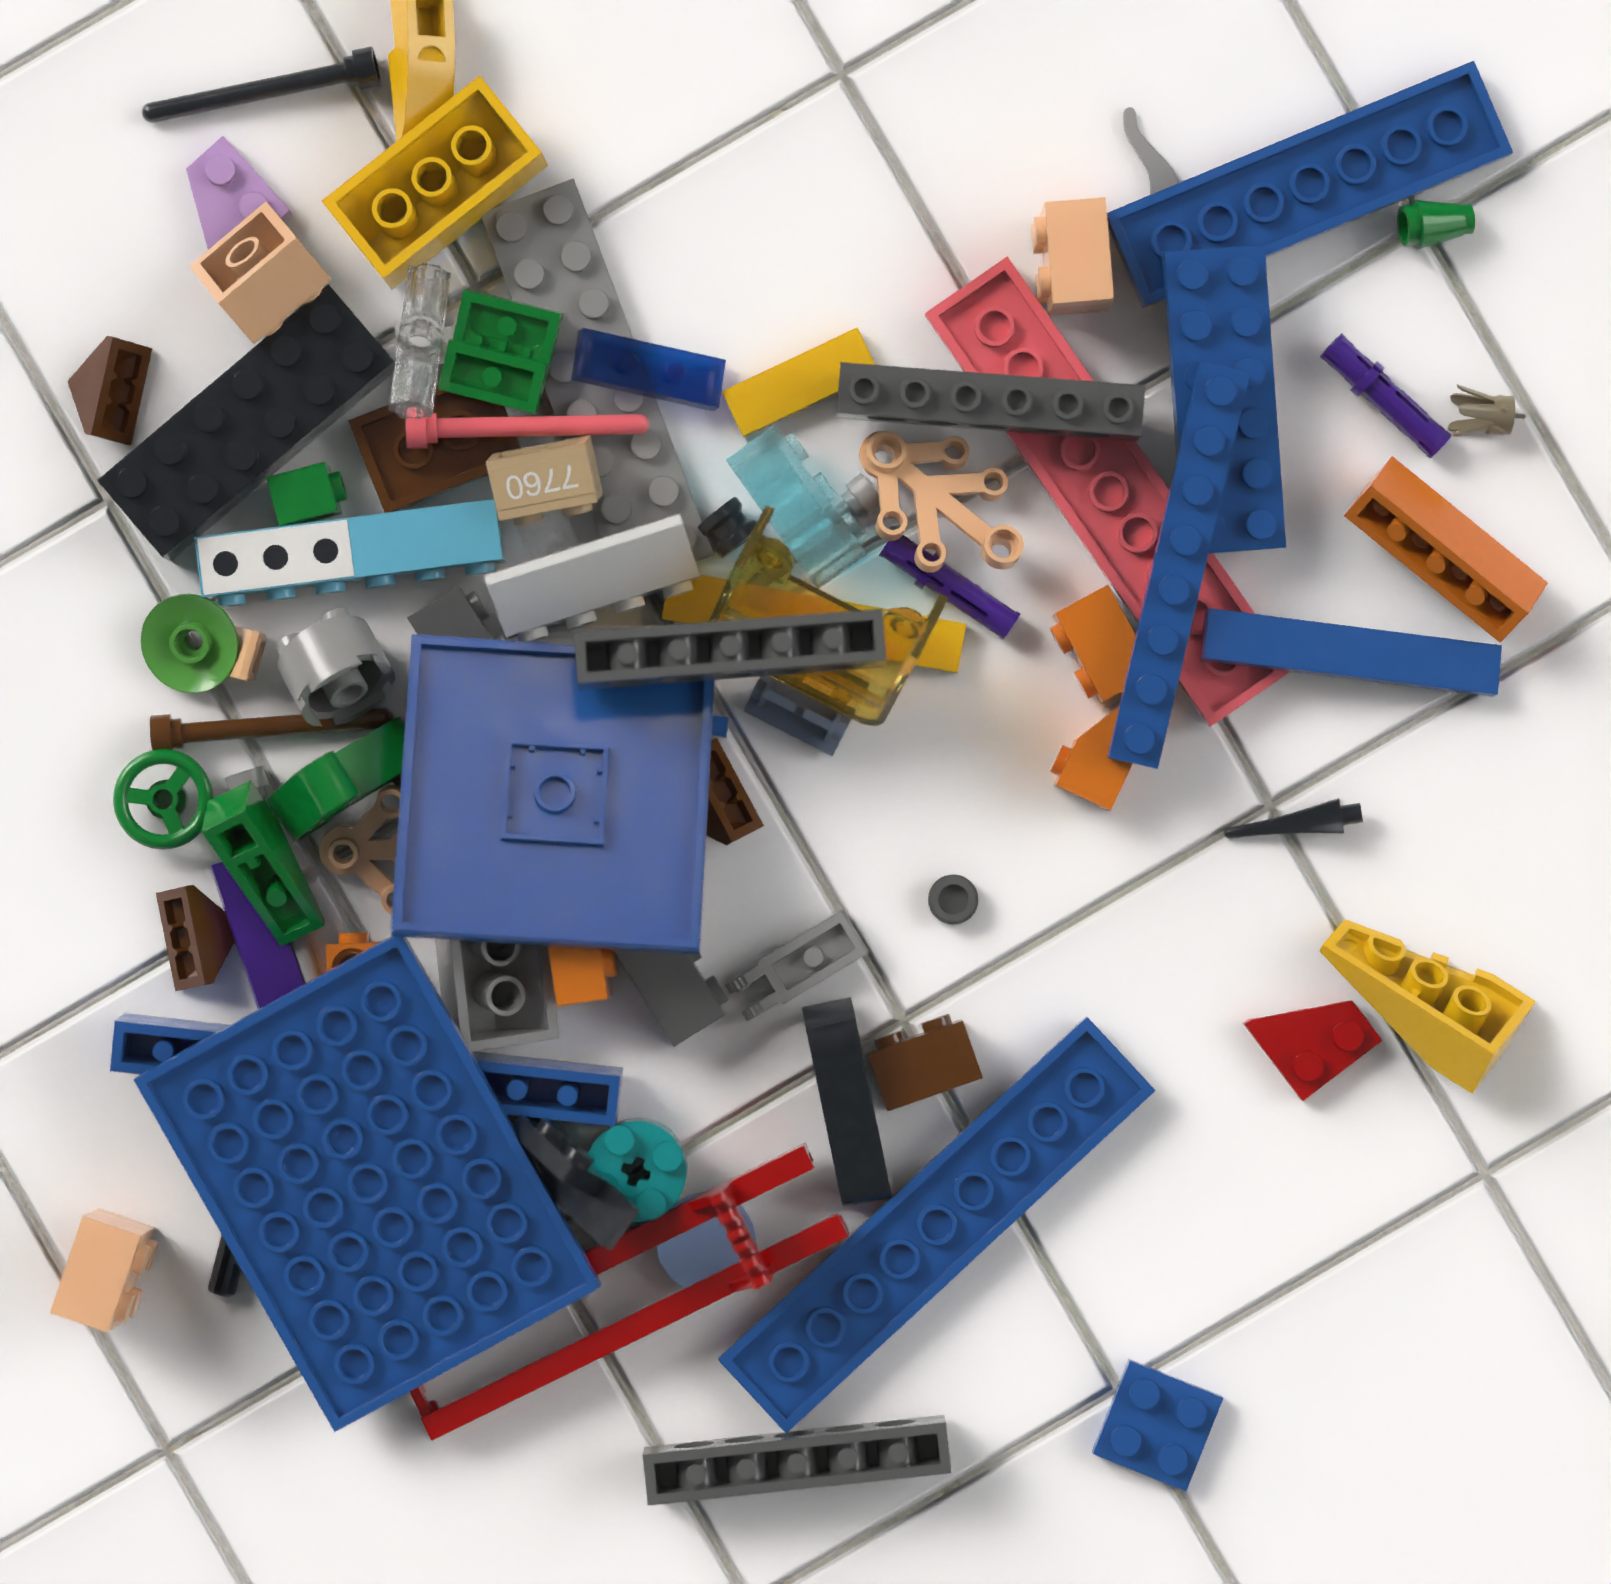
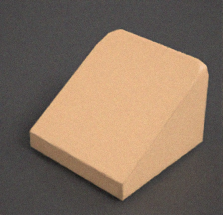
M235 626L239 638V653L229 676L253 683L256 680L267 637L261 632Z

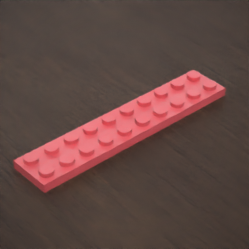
M1008 256L924 314L964 372L1094 381ZM1005 431L1138 623L1169 488L1136 441ZM1214 553L1208 554L1178 682L1209 727L1289 673V671L1200 660L1205 610L1212 608L1255 614Z

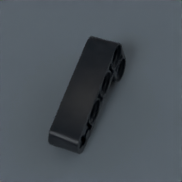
M847 997L804 1006L802 1011L842 1206L847 1207L891 1198L892 1194L852 999Z

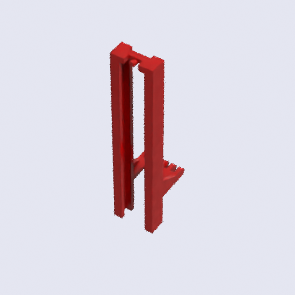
M806 1143L798 1145L671 1208L657 1219L642 1222L627 1229L612 1250H608L599 1244L585 1250L584 1252L598 1275L717 1217L720 1224L724 1225L727 1232L726 1236L741 1261L441 1408L437 1401L427 1400L424 1394L426 1390L423 1385L410 1391V1394L431 1441L722 1298L750 1288L753 1290L759 1289L770 1283L776 1272L847 1238L850 1232L842 1216L836 1213L759 1251L738 1208L739 1205L814 1169V1159Z

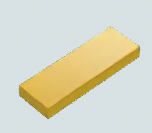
M858 327L721 391L742 437L745 438L838 394L840 362L875 365Z

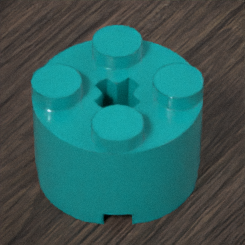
M634 1117L619 1121L615 1126L608 1127L596 1139L588 1153L595 1159L592 1165L638 1208V1214L632 1222H646L657 1219L665 1214L679 1199L687 1180L688 1162L680 1140L667 1126L649 1118ZM636 1157H641L645 1160L644 1168L651 1171L650 1177L641 1176L638 1182H633L629 1180L630 1172L623 1169V1164H632Z

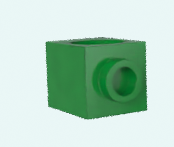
M325 461L266 477L279 526L310 523L343 514L340 502L347 500V493L340 471L331 472L330 466Z

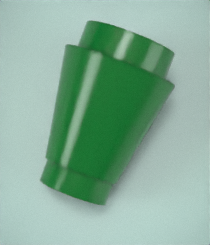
M1411 200L1409 205L1400 206L1397 212L1399 239L1403 246L1413 245L1416 250L1461 237L1464 234H1472L1475 229V214L1471 204Z

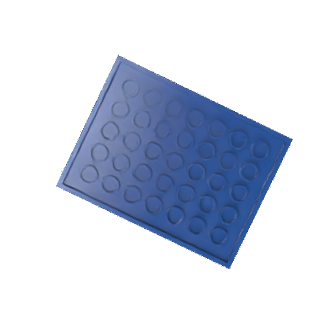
M388 937L133 1079L334 1432L601 1288L602 1283L559 1206L553 1200L550 1190L528 1151L518 1140L511 1121L407 937Z

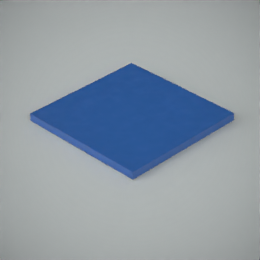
M412 634L391 936L699 955L715 680L579 690L575 644Z

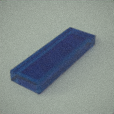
M582 328L578 331L571 380L715 411L720 406L726 360Z

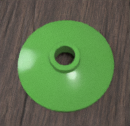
M177 594L158 603L149 612L143 623L140 642L144 660L153 675L166 686L181 692L199 693L218 686L231 673L239 653L237 630L227 612L211 599L197 594ZM194 631L201 636L203 641L201 647H195L190 643L188 638L189 632Z

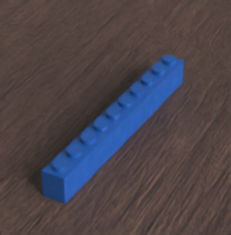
M124 1013L114 1022L110 1071L142 1074L231 1024ZM472 1052L507 1115L519 1116L521 1114L525 1117L606 1126L616 1125L619 1116L624 1067Z

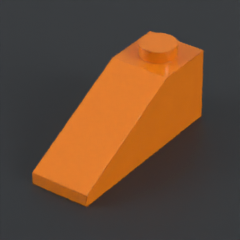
M1119 705L1075 739L1071 748L1062 745L1050 769L1051 773L1057 775L1053 786L1106 811H1111L1133 764L1107 757Z

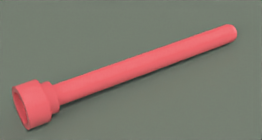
M427 408L406 409L407 449H428V444L438 443V438L643 434L649 428V420L642 414L437 418V413H427Z

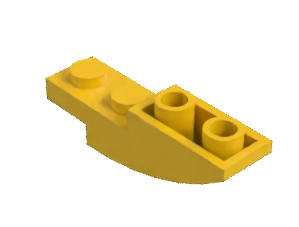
M390 0L395 48L388 54L396 141L454 96L455 27L453 0Z

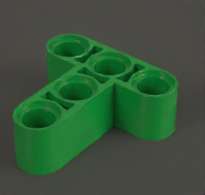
M401 716L387 722L336 753L330 751L298 770L267 799L293 842H297L313 833L343 810L402 775L405 723Z

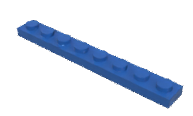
M1202 360L1199 361L1108 750V758L1155 769L1159 767L1251 374L1249 371Z

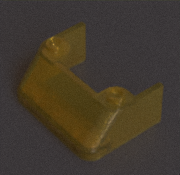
M766 504L731 569L709 622L861 610L791 575L795 566V560L788 547L776 538L764 536L775 512V508ZM939 594L927 619L909 607L889 608L884 612L883 625L886 649L884 667L770 677L859 723L869 726L881 725L888 717L949 598Z

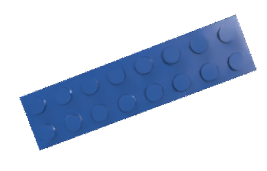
M1473 60L1107 213L1108 228L1144 309L1165 300L1162 253L1165 251L1265 244L1266 257H1269L1506 158L1513 153V150Z

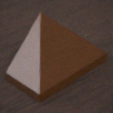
M106 336L69 378L67 382L85 434L131 446L153 348L116 337Z
M718 738L711 740L706 836L727 846L763 827L764 824Z
M194 885L156 893L175 991L213 984L235 942L225 911Z

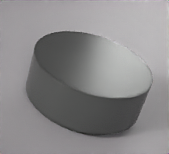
M956 874L945 875L936 880L931 886L928 894V905L932 914L941 922L951 925L961 924L974 915L978 906V893L969 879Z

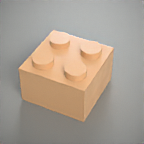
M1106 197L1044 202L1040 216H1035L1034 224H1031L1033 254L1042 253L1043 267H1038V274H1035L1038 302L1040 304H1047V314L1049 316L1108 311L1114 300Z
M267 202L263 203L189 266L216 302L253 344L262 337L275 333L282 326L287 316L302 304L313 301L321 293L323 286L331 280L329 275Z
M101 1208L83 1215L50 1313L107 1333L120 1324H125L128 1317L133 1318L143 1292L142 1289L136 1288L139 1275H142L144 1269L150 1270L157 1253L159 1242L152 1240L156 1227Z

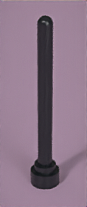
M372 46L352 50L351 56L343 57V63L150 102L142 108V116L147 122L153 123L348 82L350 87L359 85L361 90L381 86L378 62Z

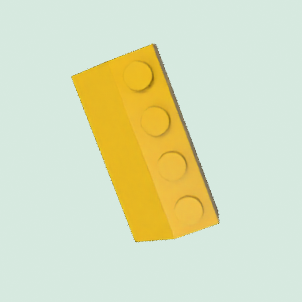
M479 75L325 197L322 203L390 289L393 290L482 219L481 217L488 211L499 206L547 168L548 164L540 149Z

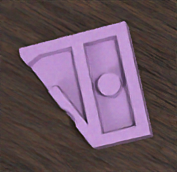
M224 136L186 168L208 250L265 202L271 206L282 221L292 213Z

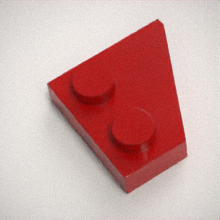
M1352 1000L1298 1009L1265 1017L1250 1018L1242 1023L1301 1101L1307 1099L1383 1041Z

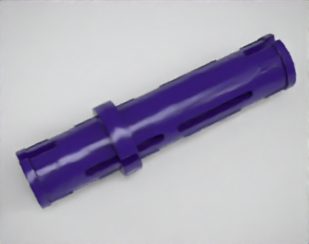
M1343 333L1320 355L1322 360L1334 368L1352 386L1350 391L1356 397L1362 395L1368 402L1372 403L1382 415L1412 440L1429 459L1451 438L1452 434L1450 432H1447L1408 394L1391 381L1383 372L1385 367L1378 361L1373 363L1368 357L1364 356Z
M905 535L898 540L887 542L878 556L885 558L916 579L914 585L922 590L926 586L957 607L961 612L998 635V638L1001 640L1006 637L1021 613L1014 611L946 563H943L938 571L931 573L919 569L914 560L918 544ZM927 550L922 551V555L927 561L934 562L939 559L937 552L932 555Z

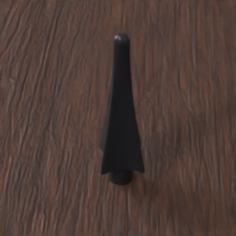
M1339 798L1279 817L1228 827L1224 830V836L1228 839L1270 834L1344 833L1343 825L1363 823L1360 803L1340 806Z

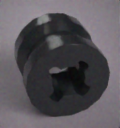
M737 497L727 501L697 527L703 536H710L717 544L716 552L722 559L737 550L761 529L756 520L747 519L743 514L742 503Z

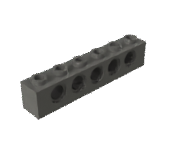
M840 362L836 419L1138 441L1142 436L1145 385Z
M882 609L574 632L579 690L884 667L886 662Z
M945 1415L789 1431L787 1434L785 1432L647 1446L644 1447L642 1454L648 1506L952 1473Z

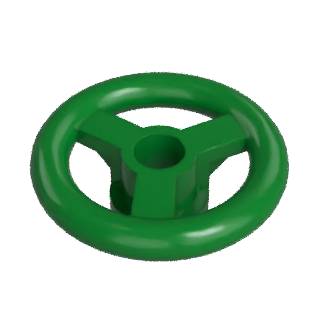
M170 749L151 750L131 760L121 771L113 792L114 812L122 829L137 843L153 849H174L191 842L201 833L207 801L214 798L213 789L207 773L190 756ZM158 764H168L177 767L168 780L157 781L148 790L130 787L137 775L148 767ZM191 777L198 791V808L191 822L184 827L179 817L185 811L188 804L187 792L183 786ZM163 790H168L173 797V802L167 809H162L157 804V795ZM128 803L147 805L152 815L163 819L169 834H154L143 829L132 817Z

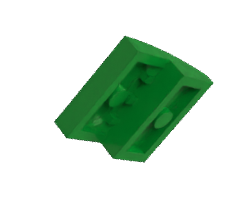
M464 289L453 339L448 341L438 389L534 414L537 413L564 313Z

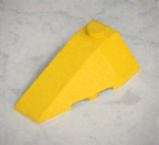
M1346 919L1342 921L1324 942L1319 951L1431 1068L1471 1094L1476 1091L1493 1069L1536 1002L1492 973L1478 968L1474 975L1448 965L1449 957L1435 952L1432 953L1430 958L1406 950L1405 945L1400 939Z

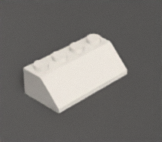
M680 514L484 576L505 636L508 639L518 636L519 641L528 642L549 636L547 627L566 621L568 629L597 621L595 612L614 606L616 614L640 608L645 606L644 596L663 591L665 599L694 590L691 581L701 578Z

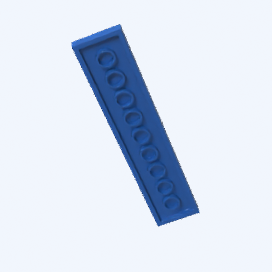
M1085 1016L718 1357V1361L787 1434L1156 1090L1097 1026Z

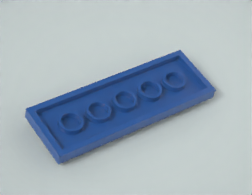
M1265 244L1165 251L1162 253L1176 459L1199 361L1202 360L1251 372L1208 554L1286 548Z

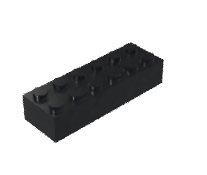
M328 284L313 301L299 308L283 322L282 326L275 333L265 337L97 481L161 557L172 561L195 541L194 537L202 536L266 481V477L272 476L393 374L399 366Z

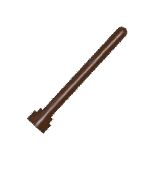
M376 708L350 722L336 725L332 718L319 719L322 726H313L307 723L302 714L182 723L181 718L172 719L171 714L151 715L150 740L152 750H175L184 748V743L377 729L393 720V714L389 709Z

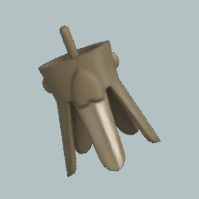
M1457 384L1458 389L1471 395L1454 393L1450 396L1451 401L1459 405L1458 410L1461 415L1474 418L1451 422L1448 430L1456 431L1453 437L1481 432L1492 435H1510L1514 419L1526 418L1525 414L1515 413V399L1513 395L1491 396Z

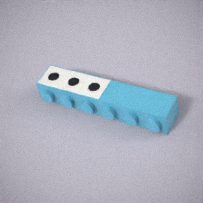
M494 499L194 537L201 596L215 600L222 608L245 605L246 595L265 593L266 601L296 598L295 589L315 587L316 595L341 593L346 591L345 583L365 580L366 589L396 585L395 576L415 574L416 582L446 579L445 570L465 568L466 576L490 574L496 572L495 564L506 562L501 521L498 519Z

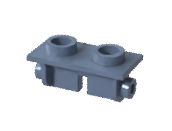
M784 675L760 677L743 710L831 756L834 755L855 711Z

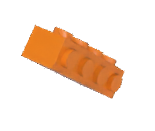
M1393 456L1368 482L1344 514V517L1499 643L1529 614L1548 584L1546 580Z

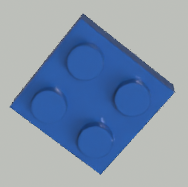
M1128 1359L1092 1453L1187 1491L1223 1401V1396Z

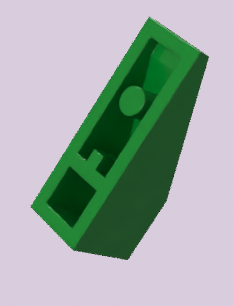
M250 780L208 800L201 832L280 946L323 927L325 919L279 821Z

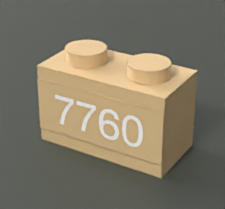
M591 435L494 453L486 461L498 519L502 521L513 518L515 526L541 521L544 519V512L562 509L563 516H573L593 510L591 503L598 502L603 494Z

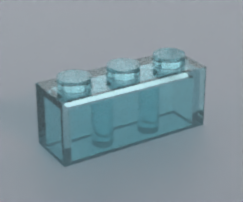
M773 425L726 459V461L808 577L819 589L867 555L859 543L867 535L850 512H847L842 517L838 514L830 502L838 495L821 471L813 477L810 475L802 463L809 455L793 432L783 437L777 427Z

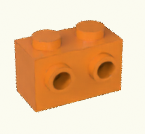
M548 946L557 1007L604 1000L612 996L609 977L618 975L614 950Z

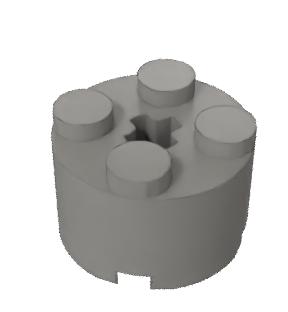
M345 608L330 610L321 618L320 622L313 624L300 633H292L285 636L276 647L280 655L277 663L278 671L305 721L313 726H322L319 719L332 718L334 723L339 725L366 714L385 698L382 688L389 680L391 685H393L395 680V672L368 623L360 617L350 615Z

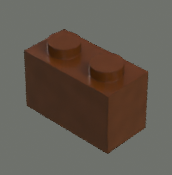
M945 1014L921 1023L923 1033L905 1039L902 1030L873 1040L876 1049L867 1052L887 1111L983 1078L962 1019L952 1022L950 1014Z

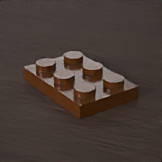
M438 385L348 420L384 513L402 510L488 476L486 461L492 454L521 448L517 437L438 438V443L428 444V449H407V408H427V413H437V418L509 417L505 406L438 389Z

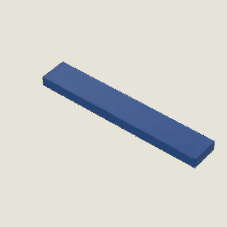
M1208 608L1204 613L1200 660L1494 697L1498 695L1502 645Z

